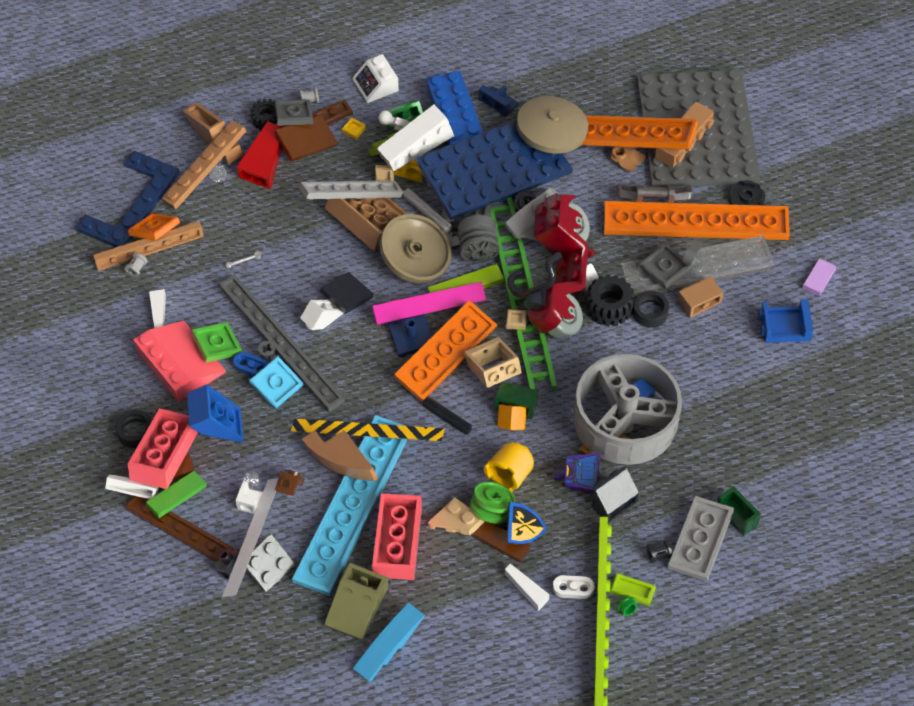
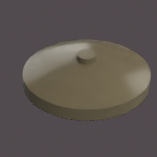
M541 96L527 101L520 108L516 121L518 133L527 144L537 150L553 154L567 153L575 150L585 141L588 132V120L584 112L574 103L555 96Z
M417 214L400 215L392 219L382 231L379 243L382 258L388 268L400 278L413 283H429L441 277L449 267L452 258L450 241L442 228L429 218Z

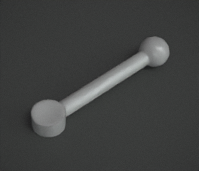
M256 251L254 255L233 262H226L225 267L230 269L233 265L254 258L259 259L261 258V252Z

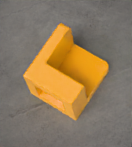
M499 404L498 428L524 430L527 408L512 404Z

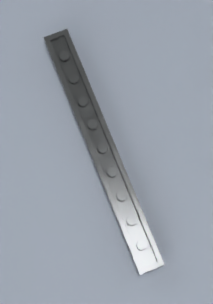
M235 274L219 283L220 289L262 337L275 345L277 354L328 412H331L345 402L344 397Z

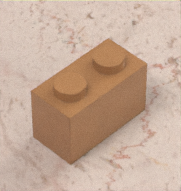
M710 276L699 280L694 285L682 288L679 291L678 303L689 318L722 303L723 291Z

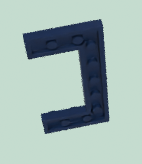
M133 150L124 162L125 167L152 177L151 181L116 227L85 214L75 227L76 231L115 248L128 244L133 237L129 236L128 230L149 216L179 175V168Z

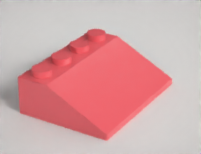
M185 321L150 329L133 339L137 353L177 402L186 398L188 392L206 385L226 373V370L217 360L205 362L191 335L192 330Z

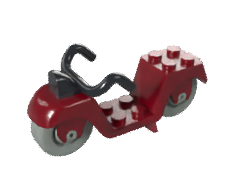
M555 193L547 197L545 202L536 206L533 233L534 238L552 254L545 262L548 280L526 291H521L514 284L515 280L523 276L522 270L519 269L508 276L507 286L513 295L522 299L525 298L524 306L528 308L529 320L537 332H548L553 337L562 339L574 335L582 326L583 315L581 307L570 293L579 292L585 287L587 259L592 257L596 251L589 250L585 242L589 236L590 226L585 212L578 205L571 202L576 196ZM557 261V263H556V273H555V270H554V267H553V263H555V262Z

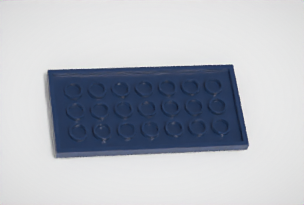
M516 121L418 156L415 159L417 166L450 220L507 199L520 192H525L571 174L573 171L563 153H547L527 144L518 133Z

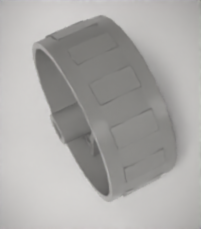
M631 354L612 355L592 364L583 373L578 382L573 405L574 427L577 436L592 453H599V457L606 461L631 465L653 460L670 446L675 437L682 409L681 391L671 373L661 364L649 358ZM640 378L644 379L656 389L655 391L664 400L639 397V389L634 385L628 384L627 381L637 382ZM600 385L612 408L595 426L584 413L581 402L592 389ZM634 424L664 428L658 433L645 438H618L622 433L632 431Z

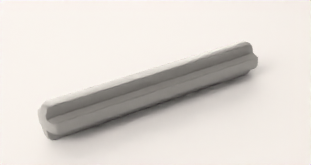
M411 189L403 190V197L424 216L439 225L444 233L452 230L451 223Z

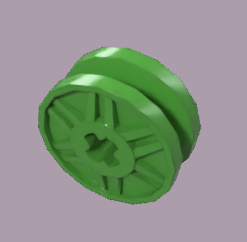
M483 482L475 487L469 505L474 515L481 520L489 523H502L508 520L509 502L515 503V498L512 492L503 485L495 482Z

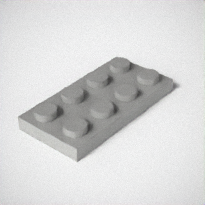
M695 496L669 561L668 569L708 581L734 513V508Z

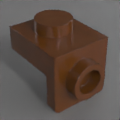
M289 470L288 473L280 471L275 490L294 496L297 485L303 486L305 478L299 477L300 473Z

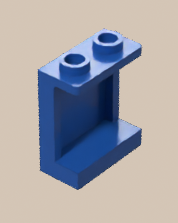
M801 299L799 306L767 307V302H762L761 309H758V319L762 320L760 332L761 336L765 337V343L811 341L813 325L808 299Z

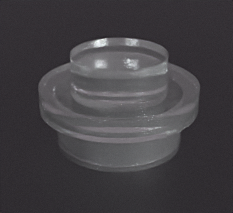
M216 165L209 172L210 179L215 183L223 182L227 177L226 169L221 165Z
M252 469L248 470L247 474H244V481L248 482L249 490L259 485L258 472Z

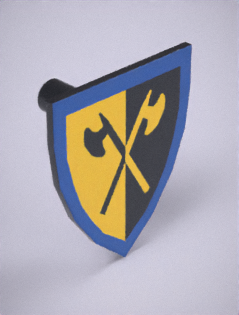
M509 502L508 522L503 525V528L507 531V543L526 544L536 540L546 531L547 527L535 511L525 505Z

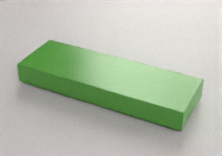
M193 471L168 487V489L148 500L146 506L160 518L206 488V482Z

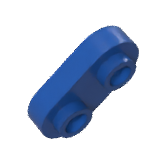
M240 352L233 359L234 367L237 371L252 377L260 372L258 371L259 369H263L269 364L267 360L247 352Z

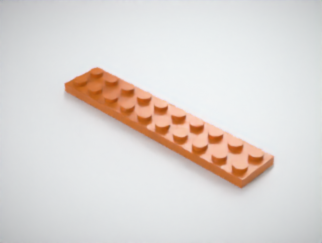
M605 201L604 235L789 240L788 206Z

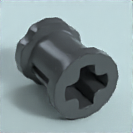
M263 341L259 344V357L267 360L268 363L276 358L275 345L271 341Z

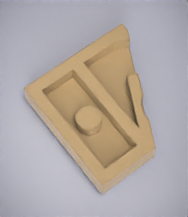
M454 497L428 522V525L431 529L439 527L445 528L447 532L471 535L484 523V520L475 516L469 507Z

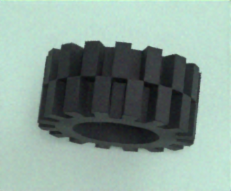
M265 98L263 102L258 100L257 104H253L250 113L252 124L255 128L259 127V130H262L267 121L277 124L276 100L272 102V99H268L266 101ZM267 112L273 113V115L270 117L260 116L263 113Z

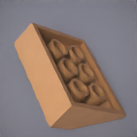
M390 198L328 199L325 207L333 217L339 220L344 227L348 228L373 251L380 249V237L386 225L395 217L408 214Z

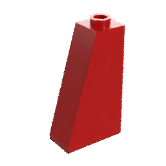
M267 121L238 164V178L271 189L282 150V145L276 137L275 131L283 128L282 126H277V124Z

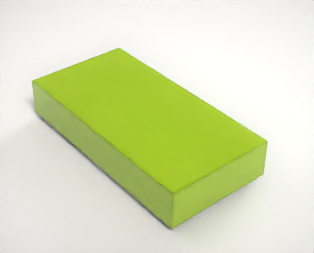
M617 573L610 593L620 597H633L635 602L650 606L656 586Z

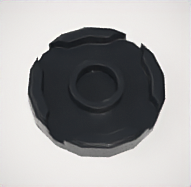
M740 181L729 190V202L731 205L763 206L765 192L755 182Z

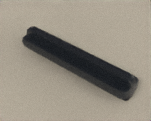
M426 397L423 400V407L465 435L471 432L472 425L431 397Z

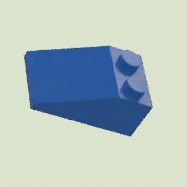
M207 384L187 393L188 423L192 429L203 435L237 442L244 441L241 408Z

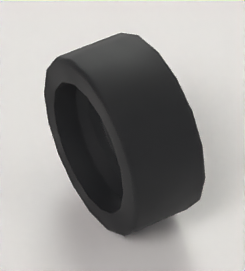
M645 291L635 298L633 317L637 323L647 328H655L666 322L669 314V302L664 295L656 291ZM647 302H653L661 306L662 312L656 316H648L640 311V306Z
M135 409L120 415L115 425L119 441L128 448H137L152 422L151 417L146 412ZM141 421L146 424L145 431L138 436H127L123 432L126 425L131 422Z

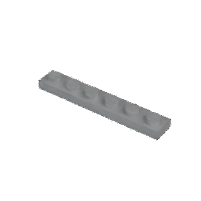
M396 181L301 182L299 186L305 198L310 200L401 198L403 193Z

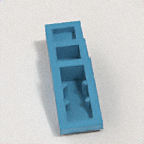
M408 603L379 634L353 669L371 682L382 666L388 664L398 648L401 649L425 615Z

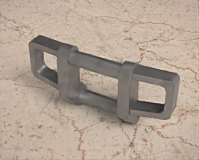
M619 183L618 196L634 199L637 202H642L643 196L667 197L668 203H673L677 200L691 199L692 188L691 185L646 187L639 184Z

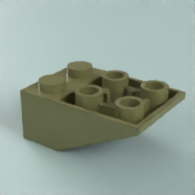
M349 563L339 583L324 625L363 640L388 590L387 577Z

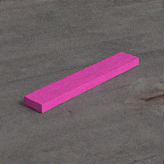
M482 282L374 305L372 309L376 325L464 306L469 300L472 303L482 302L486 300Z

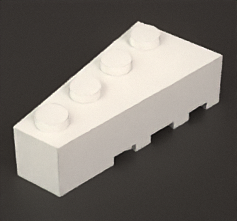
M432 105L379 146L377 150L381 158L395 171L416 159V157L454 137V134L446 116L435 105Z

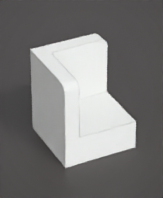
M243 481L235 500L237 509L255 514L263 492L249 489L248 482Z

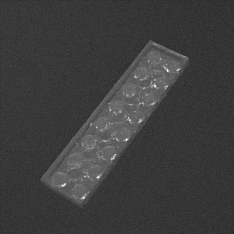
M764 236L702 247L692 262V269L666 290L691 286L699 280L710 276L716 281L773 270L775 263ZM688 250L677 253L684 258ZM644 259L621 263L620 268L623 277L626 279V283L629 282L631 284L634 296H638L645 291H665L662 286L639 268V263Z

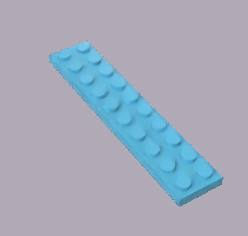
M375 415L371 423L406 426ZM364 437L358 449L371 464L378 479L368 481L344 476L292 578L293 583L331 596L408 439Z

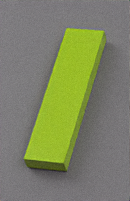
M495 264L428 287V292L433 293L482 282L484 289L504 282V277L498 265Z

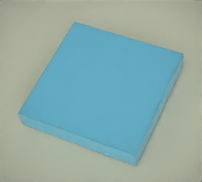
M278 356L249 380V383L275 410L304 385Z

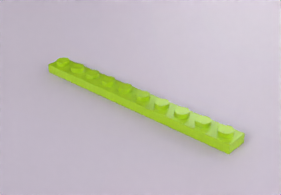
M600 517L594 706L608 705V696H604V689H608V676H604V669H608L609 656H605V650H609V637H605V630H609L610 618H606V611H610V599H606V592H610V580H606L607 574L611 572V561H607V555H611V543H607V537H611L612 525H608V517Z

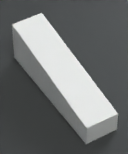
M164 289L151 291L149 294L154 328L164 326L166 294Z
M109 474L105 489L151 499L158 494L159 487L131 481L128 477Z
M509 564L505 568V575L539 611L549 600V594L513 565Z

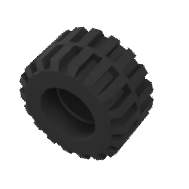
M606 275V277L600 276L598 280H593L592 284L589 285L586 310H588L587 313L589 316H592L594 322L598 320V324L606 323V326L610 327V324L618 326V322L623 324L625 319L628 320L630 318V314L633 312L634 290L629 282H625L626 279H619L616 275L614 277ZM610 297L617 299L618 302L606 303L602 299Z

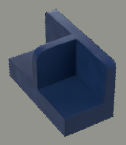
M482 85L479 88V100L505 117L519 104L507 95L506 86L497 89L494 86L488 88Z

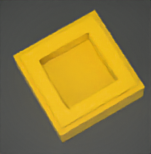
M351 117L342 128V133L357 140L366 129V124Z

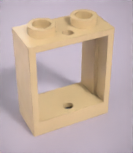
M499 337L465 351L468 367L487 388L522 373L518 356ZM499 358L504 360V362L486 370L482 367Z

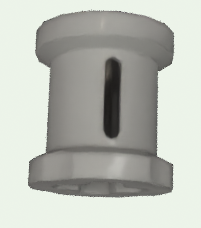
M317 87L310 91L300 90L301 100L309 99L310 103H320Z
M133 253L132 260L124 267V270L130 276L138 277L139 271L148 261L142 254Z

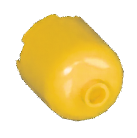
M516 442L507 443L484 466V473L488 480L491 478L495 483L503 485L512 492L521 485L534 467V459L526 446Z

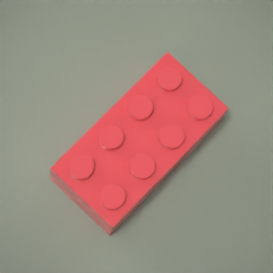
M159 408L128 462L129 478L131 481L168 489L198 434L188 423L189 415Z
M381 493L372 563L373 572L391 579L414 580L422 514L421 496Z

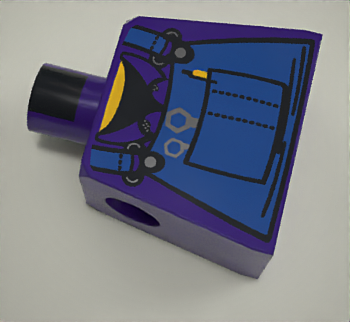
M599 453L566 457V467L554 466V478L565 479L567 489L593 494V487L599 481Z

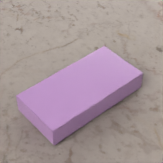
M819 258L802 289L820 296L836 270V266Z

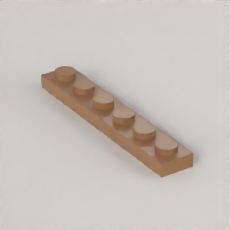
M231 120L161 199L169 206L177 209L244 135L246 129Z
M200 221L189 223L188 225L171 229L157 240L141 239L93 255L97 269L99 271L132 260L133 253H140L146 256L204 237Z

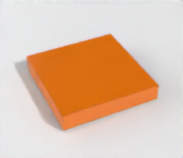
M151 213L131 227L128 233L129 236L157 240L180 224L178 217Z

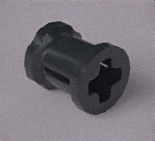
M667 539L663 540V543L656 545L648 544L646 546L647 554L652 563L656 562V559L666 556L670 558L672 556V549Z

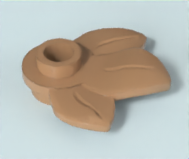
M616 146L610 152L611 160L619 163L621 168L628 171H635L636 165L642 163L646 156L636 151V147Z

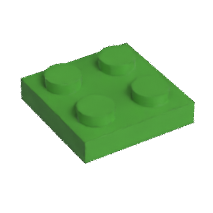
M228 322L192 329L191 335L206 363L234 357L242 352Z

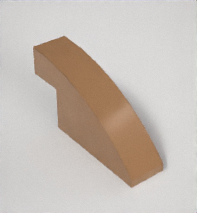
M198 102L183 110L188 121L208 145L226 127L222 119ZM236 142L222 160L227 164H231L242 157L243 153L240 145Z
M345 430L325 443L316 431L302 438L310 454L328 469L354 479L368 481L378 479L371 464Z

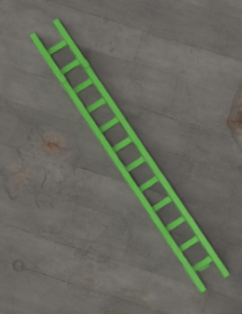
M509 197L507 198L508 206L493 208L492 205L490 217L496 223L499 244L498 256L510 309L517 310L515 302L524 301L525 298L522 299L514 296L508 289V272L519 269L524 271L525 279L515 280L514 284L516 286L527 285V288L530 289L533 288V283L522 238L518 239L513 235L500 237L498 228L506 227L504 223L507 221L496 222L495 214L510 212L511 217L516 214L513 199ZM517 241L518 249L503 251L501 243ZM520 255L522 264L506 265L505 257ZM527 325L525 330L515 329L529 389L535 390L533 380L538 382L549 378L552 392L557 391V383L545 333L538 332L540 340L524 342L522 333L536 331L532 325ZM542 346V356L528 358L526 348ZM546 363L547 371L531 373L530 364Z

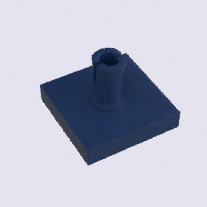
M425 314L388 323L399 357L416 353L433 337Z

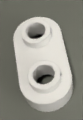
M562 575L558 576L553 582V591L555 595L561 598L587 599L594 593V582L588 577ZM565 586L567 589L561 590L560 587ZM585 587L587 591H581L580 589Z

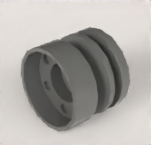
M472 215L460 221L458 237L461 256L464 260L471 263L487 262L498 255L499 244L496 223L493 218L486 215Z

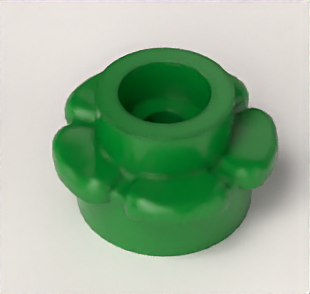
M623 597L618 603V611L625 616L633 614L637 609V604L633 597Z

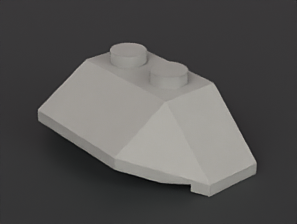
M549 188L525 205L504 225L515 238L536 240L533 236L536 206L545 202L547 197L559 193L555 188Z

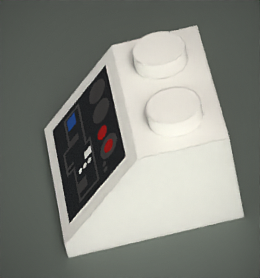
M383 54L367 60L352 78L367 103L399 91L398 77Z

